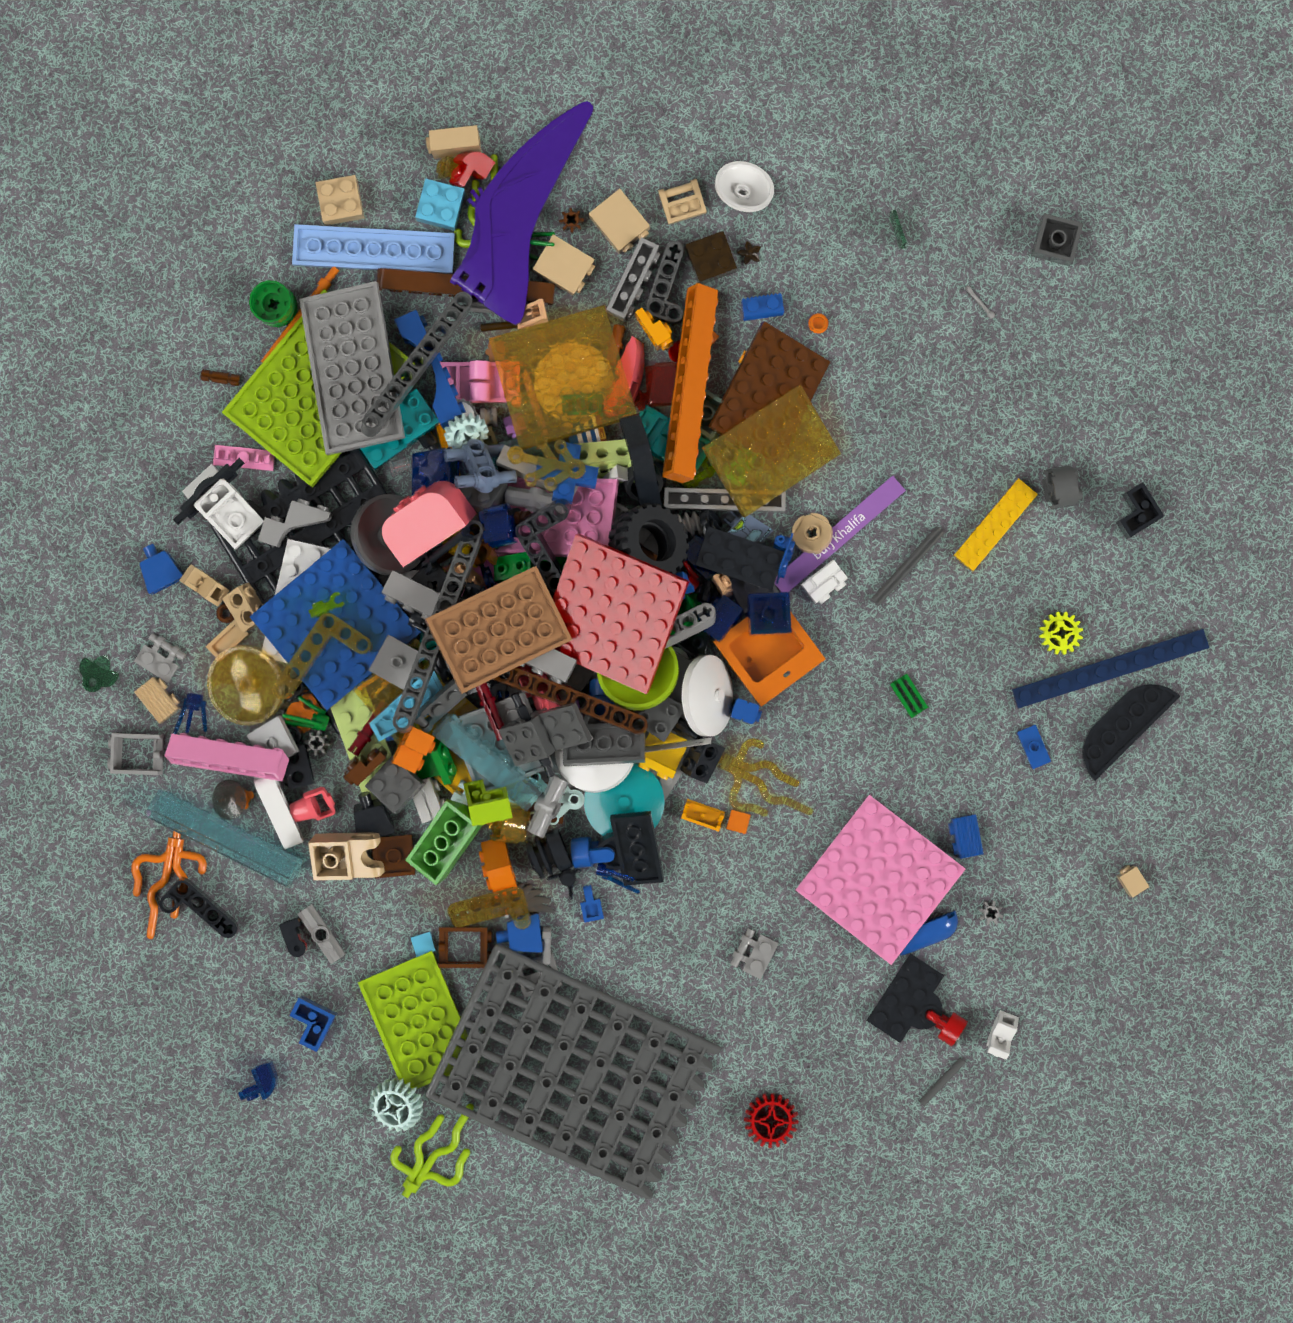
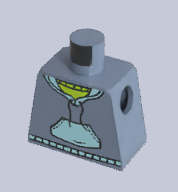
M731 511L723 519L732 527L728 533L753 542H763L773 531L748 513L738 518Z

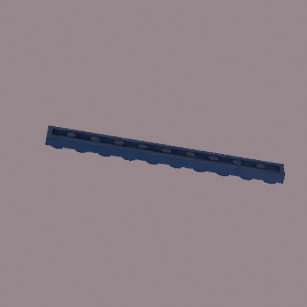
M1200 629L1012 689L1017 709L1208 649V641L1204 629Z

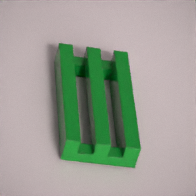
M908 674L889 684L910 718L929 708ZM903 680L907 681L908 685L914 692L922 707H918L915 700L909 693L908 689L902 682ZM897 684L900 685V687L902 688V690L904 691V693L906 694L907 698L909 699V701L911 702L916 711H911L903 696L897 689Z

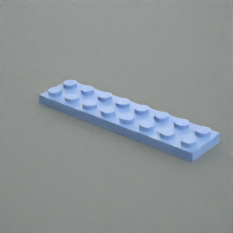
M294 224L292 265L363 270L384 268L453 274L455 233Z

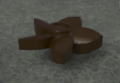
M747 241L745 249L739 250L737 253L745 256V265L751 260L760 262L757 253L761 247L754 246L752 248V245Z

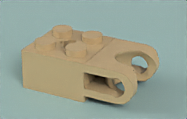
M315 834L308 842L313 880H352L353 878L381 876L385 872L383 862L372 860L366 850L374 849L381 842L380 834Z

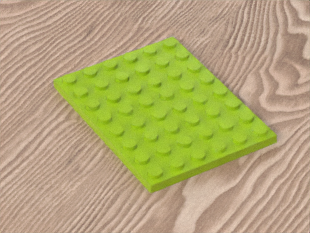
M324 289L320 294L327 293V291ZM301 316L222 413L313 488L341 453L325 454L303 318ZM389 342L395 376L408 357Z

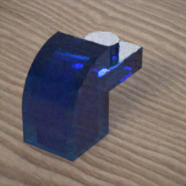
M273 1061L254 1067L251 1070L256 1084L238 1093L241 1100L246 1098L247 1101L259 1097L258 1093H260L262 1100H265L274 1092L278 1084V1074Z

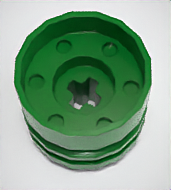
M267 280L260 282L253 288L250 294L249 305L251 312L257 319L270 327L280 328L286 326L297 314L298 303L295 295L277 281ZM274 302L278 303L276 310L273 308Z

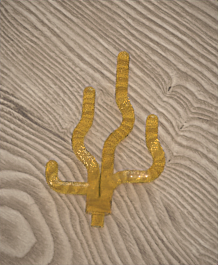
M755 738L747 739L741 745L736 758L726 753L724 757L721 756L718 762L720 764L719 768L731 773L734 777V784L728 798L730 805L736 811L754 812L763 817L768 815V811L758 805L751 803L741 804L737 801V794L741 788L742 779L755 784L759 788L762 798L769 804H784L806 815L813 814L812 808L791 798L771 796L764 781L748 773L767 768L780 781L793 787L800 785L799 780L781 772L778 766L771 761L763 760L754 764L743 761L751 746L759 749L764 748L763 741Z

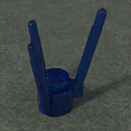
M187 693V698H184L183 707L173 734H177L186 709L189 712L185 733H189L193 711H199V708H201L203 731L207 732L206 701H203V695Z
M598 863L596 875L602 876V879L609 880L632 892L640 893L638 889L630 885L624 886L622 881L613 878V876L634 881V877L607 869L603 863Z

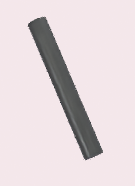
M960 1057L919 1102L925 1107L966 1062Z

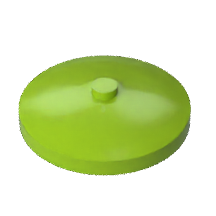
M672 646L666 648L648 694H644L597 673V677L602 691L614 704L629 710H646L659 705L672 693L677 684L679 665Z

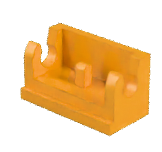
M687 799L681 819L719 832L725 812Z

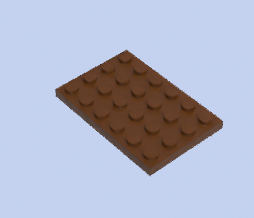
M761 322L708 427L774 467H777L830 361L767 322Z

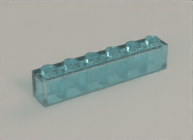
M447 713L434 728L432 735L497 788L506 787L508 797L527 812L542 794V789L540 788L542 785L534 778L531 780L525 776L526 772L521 767H514L510 764V759L504 753L498 754L494 751V745L488 740L482 741L477 737L479 733L470 726L466 728L459 716Z

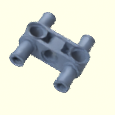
M472 439L461 448L444 449L445 462L463 460L470 474L455 476L454 483L456 489L474 487L482 493H489L500 484L516 483L517 473L515 470L498 472L491 457H499L505 444L487 445L481 440Z

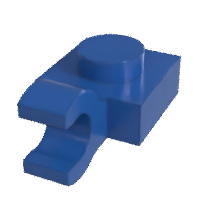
M591 885L584 886L583 891L586 901L580 902L584 923L604 919L600 898L594 899Z

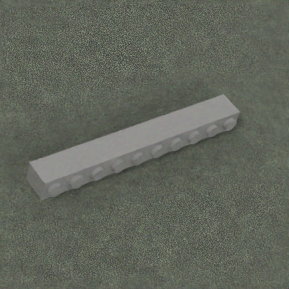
M393 570L382 590V594L385 596L384 600L394 605L398 602L404 605L403 609L410 613L417 611L422 614L421 618L423 619L432 616L440 593ZM444 603L441 606V610L443 611L452 605ZM553 649L520 666L524 667V665L532 668L531 671L539 676H542L544 673L550 676V681L566 684L577 661Z

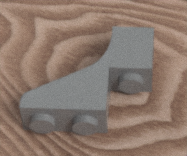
M298 498L297 502L291 501L285 523H282V518L271 516V519L265 517L258 541L280 548L284 537L291 530L329 522L333 514L328 512L329 508L317 505V508L309 506L310 502Z

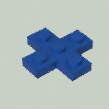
M561 442L558 460L538 457L535 478L555 482L552 501L562 498L572 504L575 486L595 489L599 467L579 464L582 445Z

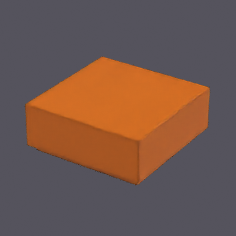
M731 809L726 829L746 834L751 814Z

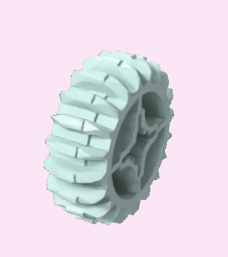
M393 1078L391 1081L387 1079L379 1083L372 1091L369 1109L373 1110L371 1116H377L376 1122L381 1121L383 1123L382 1128L387 1125L389 1126V1131L394 1128L397 1132L402 1129L406 1131L409 1127H413L421 1118L424 1101L419 1100L421 1094L415 1093L416 1088L412 1089L410 1082L404 1084L403 1079L397 1081L396 1078ZM406 1106H408V1108H409V1115H408L407 1112H406V1111H407Z

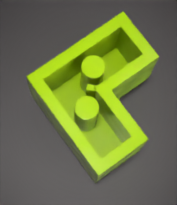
M483 779L463 783L472 826L513 818L506 787L486 791Z

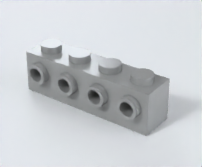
M642 237L640 238L606 309L607 314L624 322L627 317L631 318L635 309L632 305L635 299L639 301L644 290L641 289L644 281L648 282L652 274L650 268L653 263L657 264L661 255L658 252L659 245Z

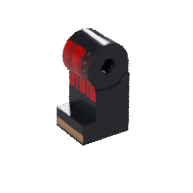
M300 917L279 924L288 952L293 957H300L307 951V943L301 938L298 926L302 925Z

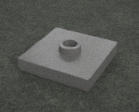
M387 635L368 671L404 690L418 651Z
M282 716L275 717L247 735L252 746L260 745L265 749L279 748L284 751L288 758L299 752Z

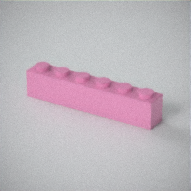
M180 733L179 735L171 734L165 757L171 764L283 781L289 758L279 748L265 749L260 745L247 746L242 742H235L234 744L228 743L223 739H216L215 741L204 736L196 738L185 733Z

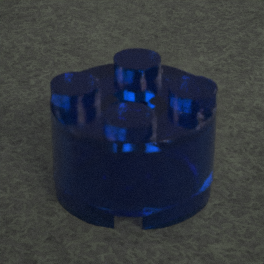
M509 503L487 507L479 512L481 524L484 523L485 526L483 539L485 544H489V547L497 548L518 542L515 539L517 536L515 534L516 523L514 515H509L508 510L511 509Z

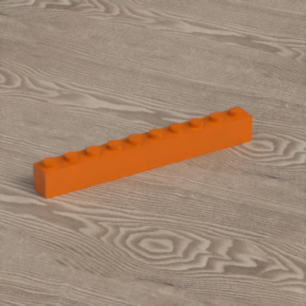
M700 283L687 288L662 475L664 478L680 483L693 480L696 474L695 465L699 453L698 442L701 436L700 427L704 415L703 404L706 398L705 388L709 376L708 365L711 360L710 350L713 342V327L716 322L715 311L718 304V290Z

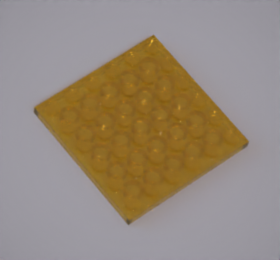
M605 305L488 338L520 450L620 422L619 418L637 414Z

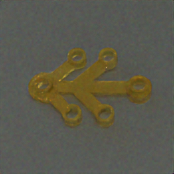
M542 435L535 438V446L543 452L546 458L524 454L523 450L518 446L509 448L507 452L508 460L512 464L525 462L543 466L537 471L525 475V484L529 487L535 486L537 480L556 469L562 470L555 477H548L544 481L545 488L548 491H553L557 488V484L569 477L572 479L581 478L586 471L584 462L572 457L564 440H557L554 447L557 453L562 454L566 462L557 460L547 444V439ZM543 440L544 444L539 445L537 442ZM563 444L564 448L558 449L557 446ZM516 454L520 456L518 459L512 458ZM578 467L579 471L573 472L572 469ZM533 477L534 481L528 482L527 479ZM554 482V485L549 487L547 483Z

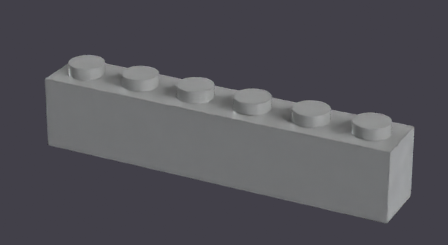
M697 488L664 489V506L670 510L705 511L708 509L732 512H785L786 491Z

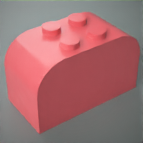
M438 481L427 488L425 485L420 487L411 497L407 496L393 508L394 512L384 522L382 536L386 545L404 567L464 528L477 513L461 490L456 489L453 483Z

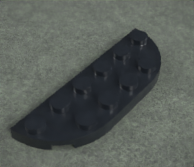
M1148 684L1135 687L1126 692L1089 729L1083 742L1082 758L1085 769L1093 781H1096L1180 697L1178 693L1162 685Z

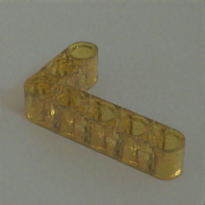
M331 613L322 614L274 684V696L279 699H289L294 694L332 636L355 652L363 655L372 651V640L336 615ZM327 617L334 619V624L330 628H326L324 625ZM345 628H349L351 631V636L348 639L341 637V632ZM315 634L322 635L323 640L319 645L313 643V636ZM365 639L368 647L366 650L360 651L358 643L360 640ZM304 651L311 653V659L308 662H304L301 658ZM296 667L299 669L300 674L298 678L292 679L290 671ZM283 684L288 687V693L285 696H281L278 692L279 687Z

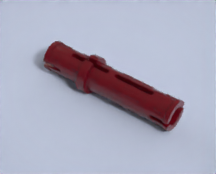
M485 682L475 688L481 700L480 705L485 709L497 741H500L502 736L499 729L504 724L494 702L496 699L491 695L489 687Z
M381 700L363 729L357 732L358 736L347 749L349 752L359 757L367 742H371L374 732L369 723L389 705L387 702Z

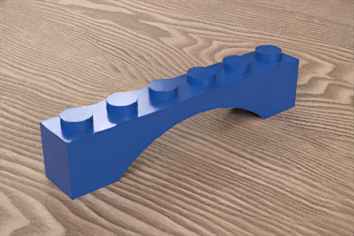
M414 310L394 320L405 344L416 348L426 335L425 327L428 324L424 315L419 316L417 310ZM424 347L427 351L433 350L431 347ZM439 352L431 363L436 378V394L433 409L440 425L445 430V427H449V421L454 422L455 416L461 418L462 413H466L462 401L457 402L455 396L459 394L455 385H450L448 382L451 376L447 367L442 368L440 361L443 358Z

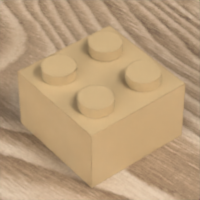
M355 175L315 182L322 221L325 226L365 219L358 180Z

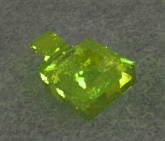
M340 592L333 593L330 596L329 602L324 603L322 600L314 603L312 609L308 610L311 618L315 619L335 608L343 607L345 605L344 602L335 603V598L341 595Z

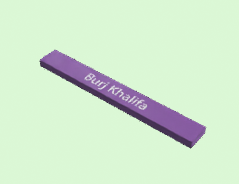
M894 476L890 477L832 527L833 537L826 549L819 554L802 553L787 566L784 579L780 578L778 584H776V577L774 585L783 595H786L906 490Z

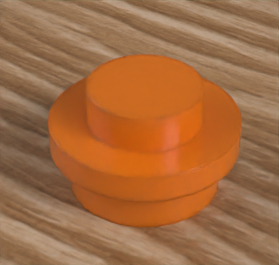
M817 313L812 315L808 321L809 329L816 334L825 332L828 328V319L823 314Z

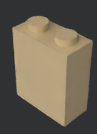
M477 125L430 130L429 137H426L428 152L433 155L434 159L456 157L463 152H481L480 135Z
M618 189L588 213L589 218L618 254L622 251L627 253L633 248V242L637 239L640 240L641 237L646 238L649 235L650 225L621 189Z
M552 235L549 242L555 245L553 247H545L532 272L574 296L575 292L580 293L585 283L582 280L585 275L590 276L594 270L593 262L595 259L557 236Z

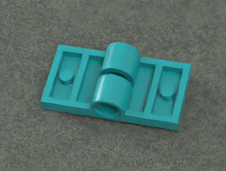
M644 404L639 414L649 441L652 456L664 462L670 418ZM700 436L698 442L699 453L696 458V472L713 446L712 442Z

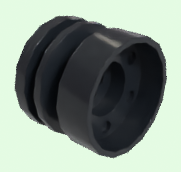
M558 828L546 832V842L542 843L538 836H535L537 846L533 845L531 839L525 840L529 861L541 880L546 878L544 868L547 869L551 876L553 875L552 865L556 864L560 871L573 867Z

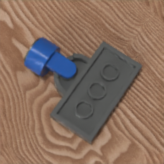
M598 677L592 679L589 682V696L614 704L602 691ZM598 705L595 708L596 715L601 716L606 712V708L603 705ZM621 712L616 713L614 716V721L617 723L624 721ZM585 715L584 722L593 739L587 743L563 749L564 767L645 763V733L637 735ZM644 721L633 723L635 730H641L644 727Z

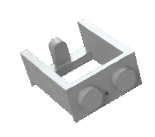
M111 734L108 740L111 757H108L107 767L110 769L111 774L163 775L164 735ZM123 738L154 739L153 769L122 768Z

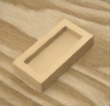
M234 619L206 648L218 661H221L249 633L247 631L242 632Z

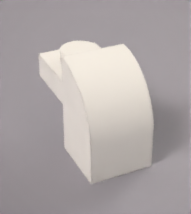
M1001 1010L999 1011L987 1040L988 1053L1007 1060L1010 1054L1011 1041L1017 1031L1019 1017Z

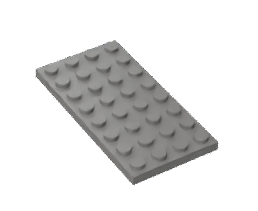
M374 281L299 299L325 454L332 455L405 438L400 405L376 436L367 437L361 430L364 415L394 377L378 282ZM390 392V395L396 397L398 393ZM385 407L378 408L381 412L388 411ZM368 422V423L366 424V425L369 426V427H375V426H376V425H375L374 423H372V422Z

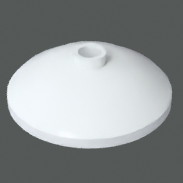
M730 162L718 171L715 178V189L718 196L728 206L739 211L756 212L762 210L769 205L774 195V185L770 176L762 168L749 162Z

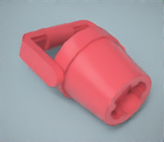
M324 787L305 792L303 798L289 805L291 815L296 823L309 819L321 820L334 815L336 812L335 802ZM322 793L323 799L330 810L321 812L315 796Z

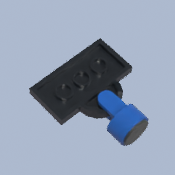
M651 811L612 814L610 822L613 832L605 834L601 837L600 841H592L591 837L572 838L570 841V860L574 868L593 867L594 863H603L607 869H621L624 886L664 882Z

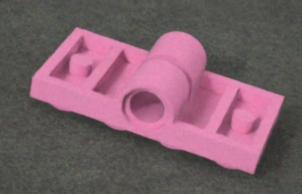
M482 360L440 362L442 368L447 367L451 376L448 379L449 384H454L459 394L455 396L456 399L463 398L466 401H470V403H520V362H489Z

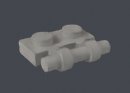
M152 633L148 640L152 641L154 646L150 648L144 645L134 662L169 683L179 668L173 662L174 659L177 657L183 661L186 654L180 651V647L166 642V639L161 635L157 636ZM160 648L169 652L167 658L158 653Z
M748 928L745 935L742 934L740 938L741 943L737 951L734 950L732 954L733 959L730 964L738 967L740 961L745 962L743 971L761 980L779 943L760 934L756 941L752 939L755 931ZM748 945H751L754 948L750 956L747 957L744 953Z

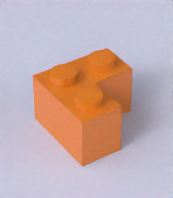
M412 727L408 733H404L391 763L412 773H415L416 770L420 771L425 761L422 759L423 755L426 756L427 753H431L435 747L436 742L433 741L435 737Z
M504 836L481 842L482 851H479L481 863L485 864L481 867L484 878L488 877L486 879L488 890H493L495 897L518 892L516 877Z

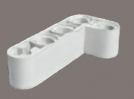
M254 777L256 790L284 849L286 850L303 843V835L298 823L294 821L291 815L289 804L280 787V781Z

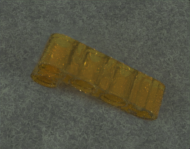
M511 887L452 903L447 909L451 923L455 927H463L508 914L511 915L512 921L518 929H526L531 924L528 903L520 887ZM520 897L518 901H513L514 898ZM497 902L501 903L499 906H493ZM476 908H481L480 911L474 912ZM525 915L524 918L517 919L518 916Z

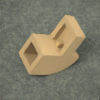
M192 564L179 580L216 606L221 604L222 598L230 591L220 582Z

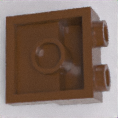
M383 746L379 749L375 747L367 755V759L362 754L358 758L354 756L347 764V771L343 776L349 784H355L358 787L386 759L387 750Z

